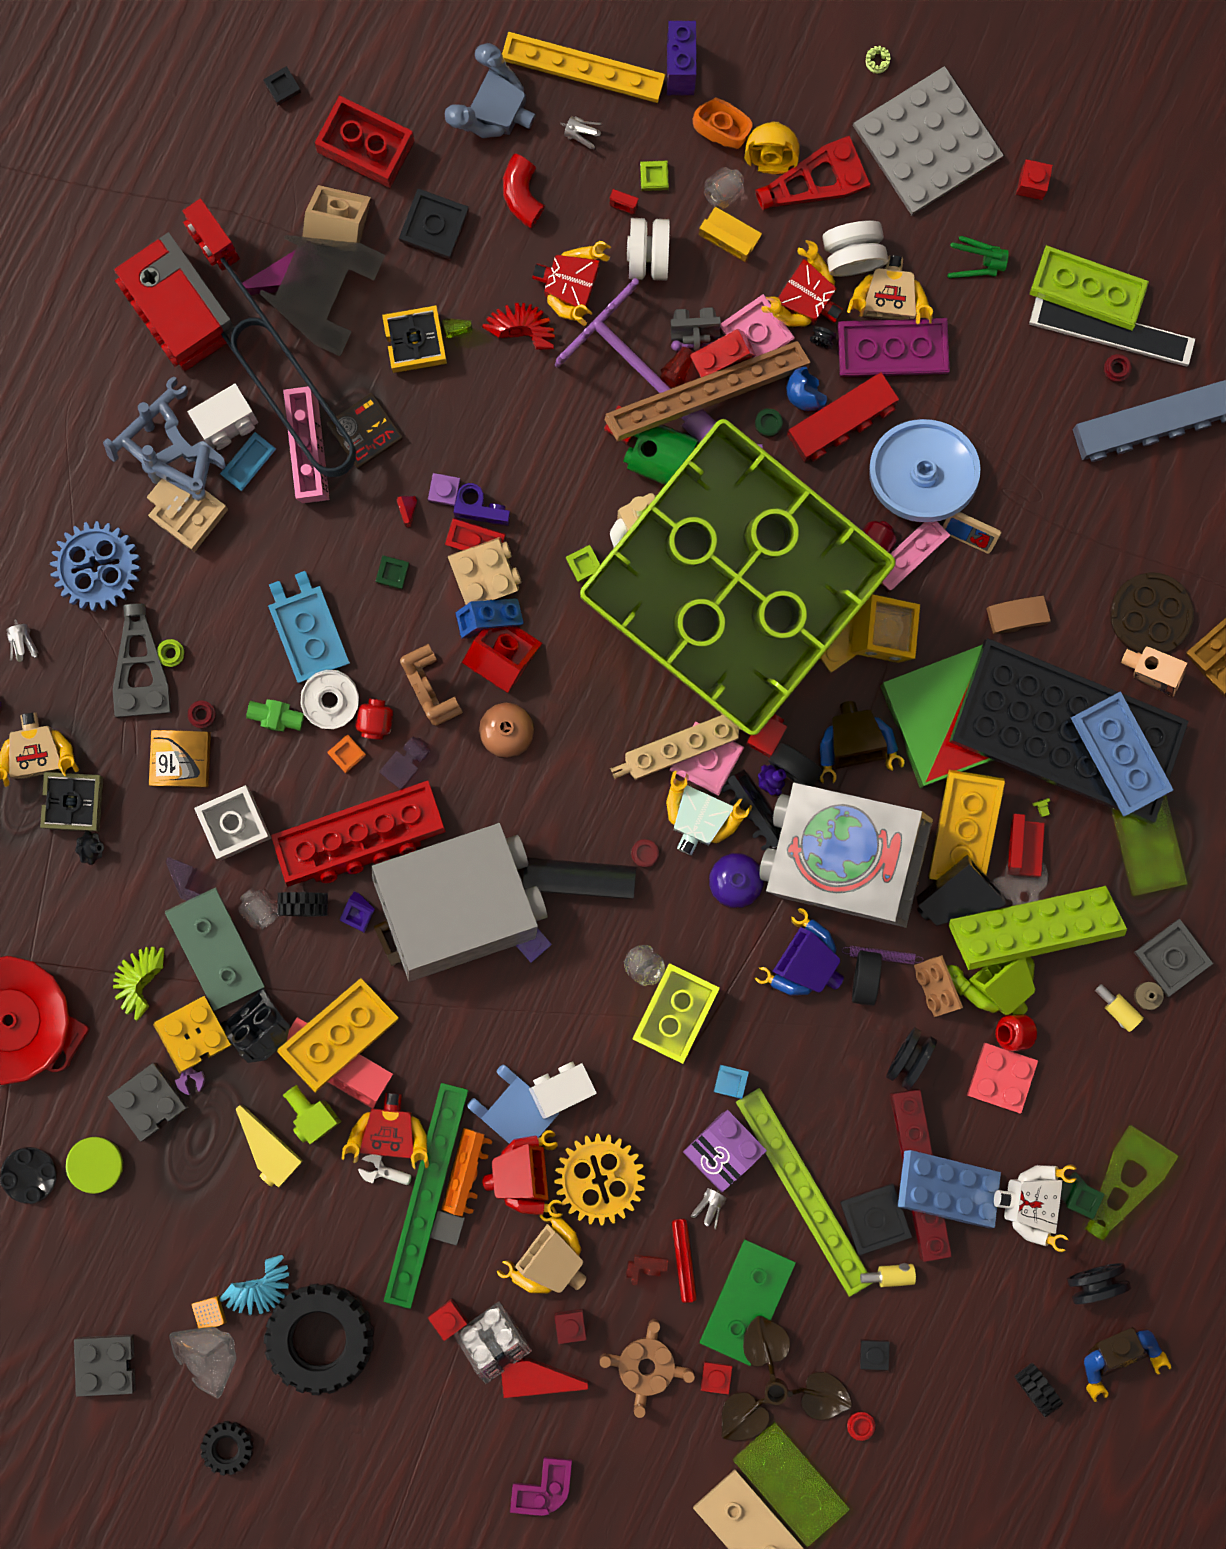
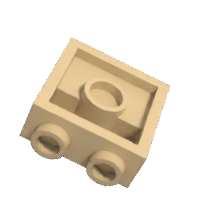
M500 537L448 556L465 604L471 601L494 600L519 590L518 584L522 583L516 567L511 568L508 558L512 557L507 542L502 543Z

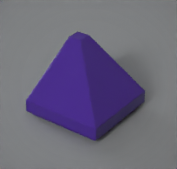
M354 891L345 906L340 921L365 932L375 909L359 893Z

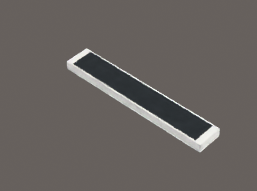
M1038 297L1035 299L1029 325L1186 367L1189 365L1195 342L1194 338L1138 323L1135 324L1133 331Z

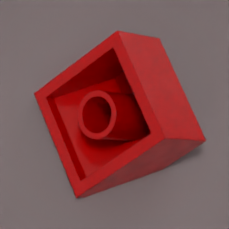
M517 626L483 629L472 642L462 663L508 693L519 680L541 647L542 642Z

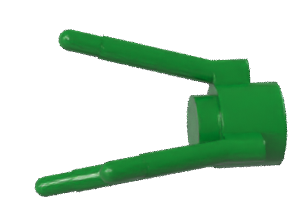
M960 236L959 240L972 246L954 242L950 244L952 248L983 255V266H987V269L948 273V278L981 275L996 276L997 271L1004 272L1006 270L1008 250L1000 249L998 246L988 245L965 236Z

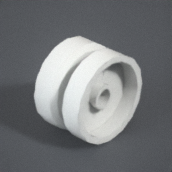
M631 218V231L627 240L629 279H643L646 275V262H651V277L653 280H667L669 219H655L652 236H647V221L645 218Z
M878 221L848 223L830 229L822 236L825 251L832 253L827 259L829 274L832 276L842 277L863 274L876 268H881L889 261L886 247L878 244L884 238L882 225Z

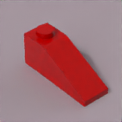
M516 1354L514 1356L515 1359L501 1369L504 1398L588 1389L587 1379L532 1358H523V1354Z

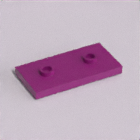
M947 318L932 319L930 324L928 319H920V324H916V319L839 321L837 323L839 377L875 376L880 372L884 376L949 374L950 372Z

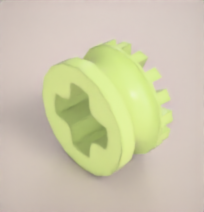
M881 46L871 48L866 56L867 68L877 74L886 71L891 59L889 51ZM875 54H881V59L886 61H882L880 66H875V61H871V59L875 58Z

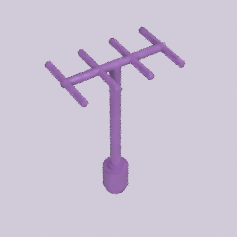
M634 278L557 357L555 367H561L596 330L659 393L670 390L603 323L636 289L639 283L637 278ZM703 409L682 417L685 421L682 427L692 437L699 439L698 443L702 441L716 423Z

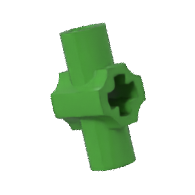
M267 699L266 704L250 701L246 718L260 721L263 728L284 732L285 727L301 731L305 715L302 712L290 710V704Z

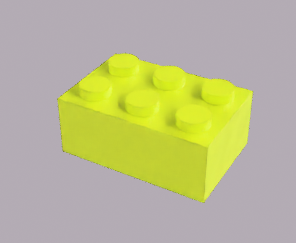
M669 963L632 1039L683 1064L720 988Z

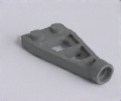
M146 604L124 605L125 620L113 684L114 715L118 718L171 713L169 683L163 665L160 662L157 647L146 617ZM140 617V620L134 622L131 618ZM133 636H143L145 638L146 656L131 657L129 655L130 639ZM134 664H147L153 677V683L147 687H130L128 684L130 668Z

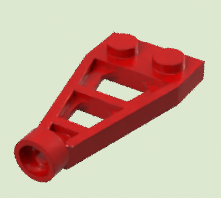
M849 135L824 145L797 164L795 168L793 167L769 185L756 189L755 193L761 209L765 210L776 206L844 198L869 188L870 183ZM827 162L831 165L837 182L830 186H817L814 184L811 172L820 164ZM798 176H803L809 190L804 193L791 195L786 183ZM770 192H772V193L774 194V196H775L774 199H772V196H771V193H770Z

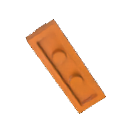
M463 1128L442 1210L458 1216H463V1212L473 1213V1209L466 1207V1201L468 1198L477 1199L478 1196L469 1190L472 1188V1184L477 1177L478 1158L488 1159L489 1156L481 1153V1146L484 1143L492 1144L491 1139L484 1137L485 1134Z

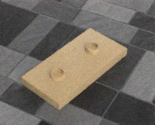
M736 1469L693 1506V1509L728 1549H804Z

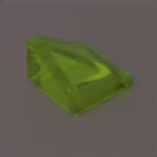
M442 320L445 334L448 338L473 331L471 320Z

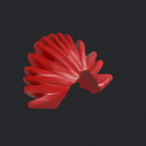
M515 303V315H513L509 306L506 305V315L497 309V314L492 312V317L488 316L486 319L489 324H483L482 326L498 338L528 335L532 337L536 350L554 349V345L546 341L555 339V335L552 334L554 333V328L544 327L551 321L549 318L540 320L544 312L540 310L537 313L538 307L532 310V304L525 311V303H522V307H520L519 303Z

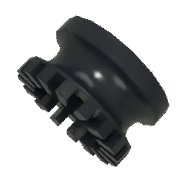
M815 326L813 329L815 335L810 337V342L817 346L821 344L820 347L832 349L834 345L832 340L836 339L837 334L829 329Z

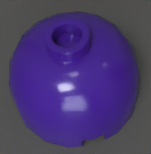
M731 853L721 857L713 865L709 874V886L712 895L720 904L729 908H742L751 905L760 896L764 887V881L760 879V865L752 857L743 853Z

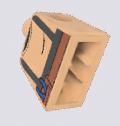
M1145 647L1143 654L1127 648L1121 661L1122 664L1135 669L1133 678L1172 697L1175 696L1187 668V662L1150 647ZM1151 664L1154 665L1156 668L1150 670L1147 669L1146 666Z

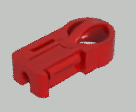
M69 1016L70 1023L64 1047L49 1068H47L48 1071L61 1072L70 1065L71 1059L90 1030L89 1026L79 1022L75 1017ZM64 1051L66 1055L65 1064L59 1069L52 1068L60 1054Z

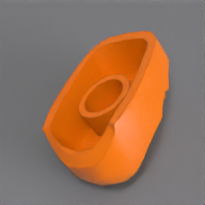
M716 97L700 105L692 118L693 126L699 134L724 147L739 149L747 140L753 126L751 119L742 111Z

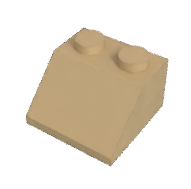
M318 185L305 211L302 240L311 241L315 245L336 247L341 251L356 252L362 238L371 197Z

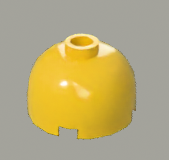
M779 122L765 123L757 126L748 136L744 158L749 166L752 163L757 165L758 171L762 173H786L789 171L790 166L794 165L795 168L798 164L799 141L794 131Z

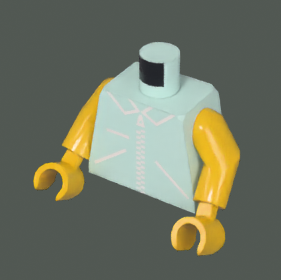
M674 771L672 774L671 787L666 801L668 819L674 825L673 830L683 834L677 849L686 854H693L698 841L708 846L711 842L720 843L736 831L743 818L747 817L752 810V805H750L748 810H742L739 807L743 799H739L732 806L688 786L689 775L687 773L683 781L675 778L677 771Z

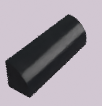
M527 858L528 866L524 867V890L537 886L540 892L634 899L636 866Z

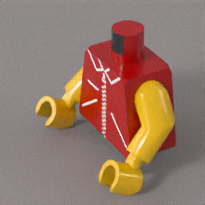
M805 240L809 245L808 252L806 253L803 248H798L797 252L799 255L807 257V261L803 259L779 297H766L771 302V308L762 306L761 310L763 313H773V316L786 326L806 327L809 324L815 325L821 315L835 323L843 311V308L831 301L836 292L835 280L829 274L828 265L820 254L817 253V244Z
M599 241L594 246L565 251L562 255L555 256L552 268L536 264L532 279L547 283L544 290L548 304L559 317L577 320L582 326L587 325V322L582 317L585 314L592 315L587 306L600 268V261L596 259L608 261L610 257L602 253L606 248L610 249V245Z

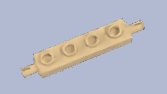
M721 715L625 753L626 763L610 769L614 779L630 773L637 780L739 739L740 729L725 716Z

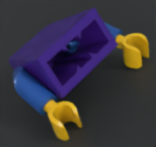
M799 908L798 911L805 916L804 920L796 921L791 916L792 923L800 927L772 972L768 968H759L767 972V979L761 981L755 978V980L760 984L770 983L771 987L788 995H808L812 990L820 993L826 985L836 990L842 984L844 977L835 971L840 963V958L835 954L837 948L831 933L814 919L810 921L806 910Z

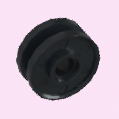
M916 1027L911 1030L903 1042L886 1075V1078L894 1081L901 1072L904 1073L902 1087L910 1090L917 1081L937 1044V1039L931 1036L923 1045L918 1044L921 1030Z
M1124 1263L1099 1266L1069 1276L1067 1282L1070 1287L1082 1286L1083 1290L1072 1296L1074 1304L1092 1303L1129 1291L1131 1289L1129 1281L1115 1280V1277L1126 1271Z

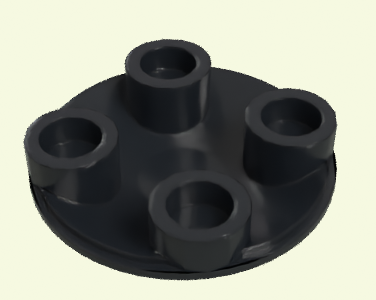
M25 1147L12 1152L5 1159L0 1172V1184L4 1191L12 1199L29 1204H34L46 1198L53 1190L57 1179L56 1166L51 1157L44 1151L33 1147Z

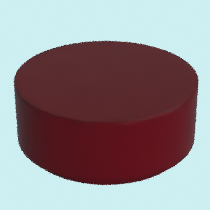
M648 839L637 841L631 850L632 860L640 867L652 866L659 856L657 845Z

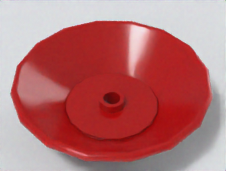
M12 956L0 957V1085L28 1081L49 1068L64 1047L70 1023L66 997L55 978L33 961ZM11 1015L14 1020L10 1026L5 1023V1017Z

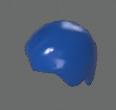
M807 367L798 368L792 373L786 387L787 396L790 403L798 409L805 411L821 410L827 404V396L818 391L819 380L808 372Z

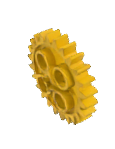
M597 1133L593 1142L586 1135L584 1145H581L577 1140L574 1141L577 1148L575 1151L566 1148V1152L569 1155L568 1159L564 1157L559 1158L565 1166L555 1170L562 1174V1178H558L554 1182L563 1186L556 1193L557 1195L565 1194L566 1198L562 1201L563 1205L568 1203L572 1205L569 1214L574 1213L576 1210L579 1211V1221L587 1215L589 1216V1224H592L595 1218H599L600 1224L603 1225L605 1217H609L610 1221L615 1223V1214L618 1213L624 1219L625 1213L623 1209L627 1208L633 1211L634 1207L630 1202L632 1200L640 1202L641 1199L635 1193L636 1191L644 1190V1187L639 1185L638 1181L645 1179V1175L637 1174V1171L643 1167V1164H634L639 1155L637 1153L633 1155L628 1154L631 1148L630 1144L622 1149L620 1147L621 1138L614 1144L611 1143L610 1134H608L605 1141H601L600 1135ZM605 1154H613L617 1158V1164L614 1168L605 1169L601 1165V1158ZM592 1155H595L601 1175H607L608 1177L604 1181V1185L609 1197V1203L604 1202L599 1184H593L592 1179L596 1176L590 1159ZM580 1162L587 1163L591 1170L590 1174L585 1178L578 1177L574 1172L575 1166ZM622 1181L625 1184L626 1189L621 1196L611 1194L609 1187L612 1182ZM593 1189L599 1194V1199L595 1204L589 1205L584 1202L583 1193L586 1190Z

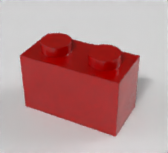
M740 329L732 331L690 355L700 377L756 356L745 332Z

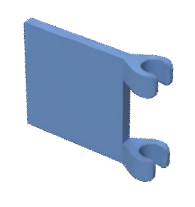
M502 1064L497 1069V1073L510 1084L509 1087L489 1110L475 1098H472L467 1106L509 1144L517 1138L534 1135L539 1138L559 1115V1112L543 1119L529 1091L531 1087L506 1065Z

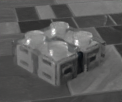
M499 1301L453 1334L476 1374L485 1384L504 1372V1366L510 1362L515 1364L532 1351L509 1312Z

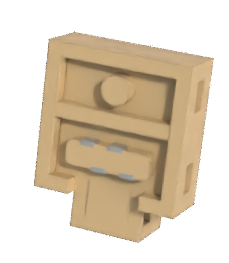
M161 479L147 496V499L155 505L148 516L193 552L198 549L228 511V508L206 490L205 498L197 501L193 499L191 494L164 479Z

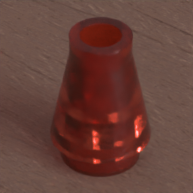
M681 347L676 355L661 369L660 379L667 386L675 388L685 383L692 363L690 355L694 353L689 348Z

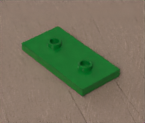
M744 1239L699 1343L751 1366L743 1350L746 1330L751 1321L757 1316L761 1315L771 1320L796 1262Z

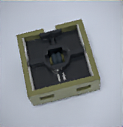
M44 772L43 795L47 798L46 805H42L40 828L100 832L103 777L100 775L66 773L67 776H64L62 773Z

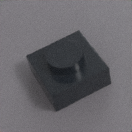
M287 66L263 79L277 105L301 93Z
M860 1340V1369L889 1370V1341Z

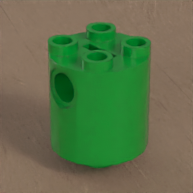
M662 424L634 435L638 440L634 448H628L623 462L628 464V470L666 485L697 447L699 439ZM650 441L657 445V452L652 457H648L644 453V446Z

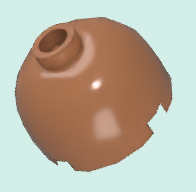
M505 702L496 704L485 712L480 721L479 733L481 742L489 752L497 757L509 758L519 756L527 750L533 740L534 727L532 718L525 709L517 704Z

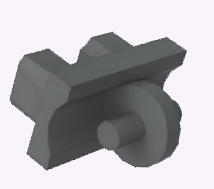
M713 307L701 309L700 318H689L688 310L676 309L674 317L671 319V341L677 340L683 341V344H693L694 352L700 350V343H710V339H720V317L716 316Z

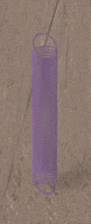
M852 946V950L854 952L853 957H858L859 951L857 946H855V949L854 946ZM845 947V948H850V953H849V954H850V956H853L852 951H851V947ZM880 949V952H881V955H882V961H883V960H885V958H884V955H883V951ZM884 950L885 961L914 964L912 961L913 957L915 962V955L913 953L911 956L910 953L907 955L905 952L904 956L903 952L901 954L898 952L897 955L896 951H894V954L891 951L890 955L888 950L887 953Z

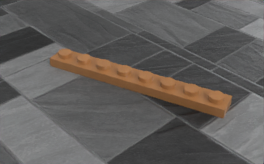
M796 341L606 413L605 421L618 442L790 376L798 368L807 367L808 369L811 362L799 342Z

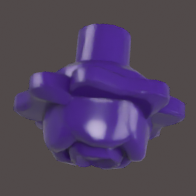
M772 765L761 766V772L758 774L759 787L765 790V792H769L771 796L775 794L781 795L782 788L785 786L783 781L786 778L785 771L783 769L776 770Z

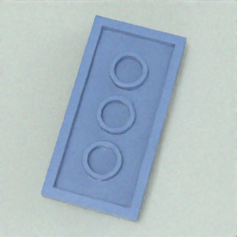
M1121 691L1071 717L1123 816L1173 791L1169 780Z
M913 1150L904 1151L898 1207L980 1227L995 1228L997 1207L994 1205V1195L999 1190L1001 1172Z

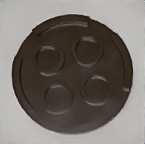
M1149 572L1129 579L1118 589L1111 603L1110 620L1116 636L1126 647L1143 654L1145 647L1167 653L1179 646L1188 636L1193 625L1194 609L1181 583L1168 575Z

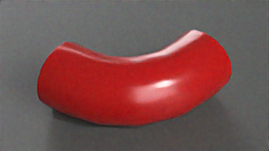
M514 154L503 176V196L510 212L524 225L533 228L545 208V205L537 201L530 191L529 182L536 167L523 156Z

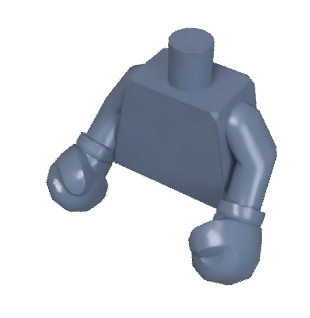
M491 43L479 45L475 50V59L490 69L471 107L450 105L446 108L444 114L446 122L454 128L463 129L467 132L471 131L481 138L500 137L503 134L510 135L516 123L530 129L536 114L524 109L526 94L521 82L506 65V61L497 46Z

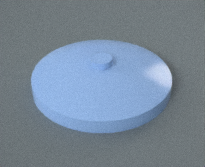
M912 420L890 429L877 442L870 460V482L879 501L897 516L916 522L941 521L959 513L974 497L980 478V461L971 441L958 429L936 420Z

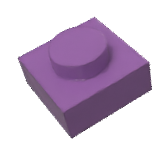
M433 473L428 502L455 506L460 478Z

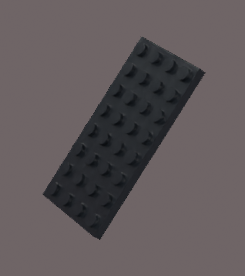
M989 638L985 639L949 742L1120 811L1071 720V717L1113 696L1118 691ZM1122 693L1169 780L1189 721ZM1164 795L1128 815L1150 824L1155 823Z

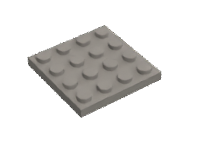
M945 66L853 124L854 129L911 216L1000 161L1004 156Z

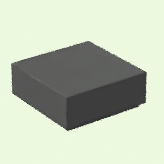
M438 1210L430 1238L457 1245L465 1218Z

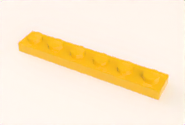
M508 32L502 52L504 60L508 63L656 103L659 101L665 80V74L512 32Z

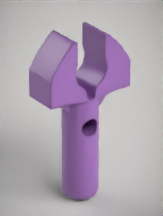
M191 1067L182 1072L180 1078L175 1080L177 1088L181 1092L190 1095L187 1086L188 1076L196 1081L198 1092L204 1086L205 1076L203 1071L197 1072Z

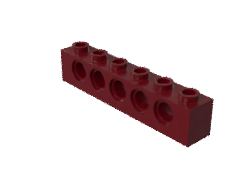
M912 1089L890 1093L902 1164L904 1151L907 1150L933 1155L921 1090ZM911 1210L920 1259L926 1262L952 1257L945 1218Z

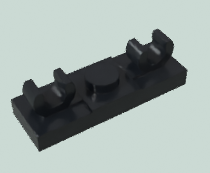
M745 769L727 779L729 784L722 788V792L724 793L729 789L735 792V798L730 801L731 805L736 804L739 799H743L741 804L745 808L744 810H748L750 805H752V810L747 818L760 828L753 834V838L755 839L760 835L766 838V844L761 847L762 851L770 847L774 849L778 846L782 828L774 826V812Z

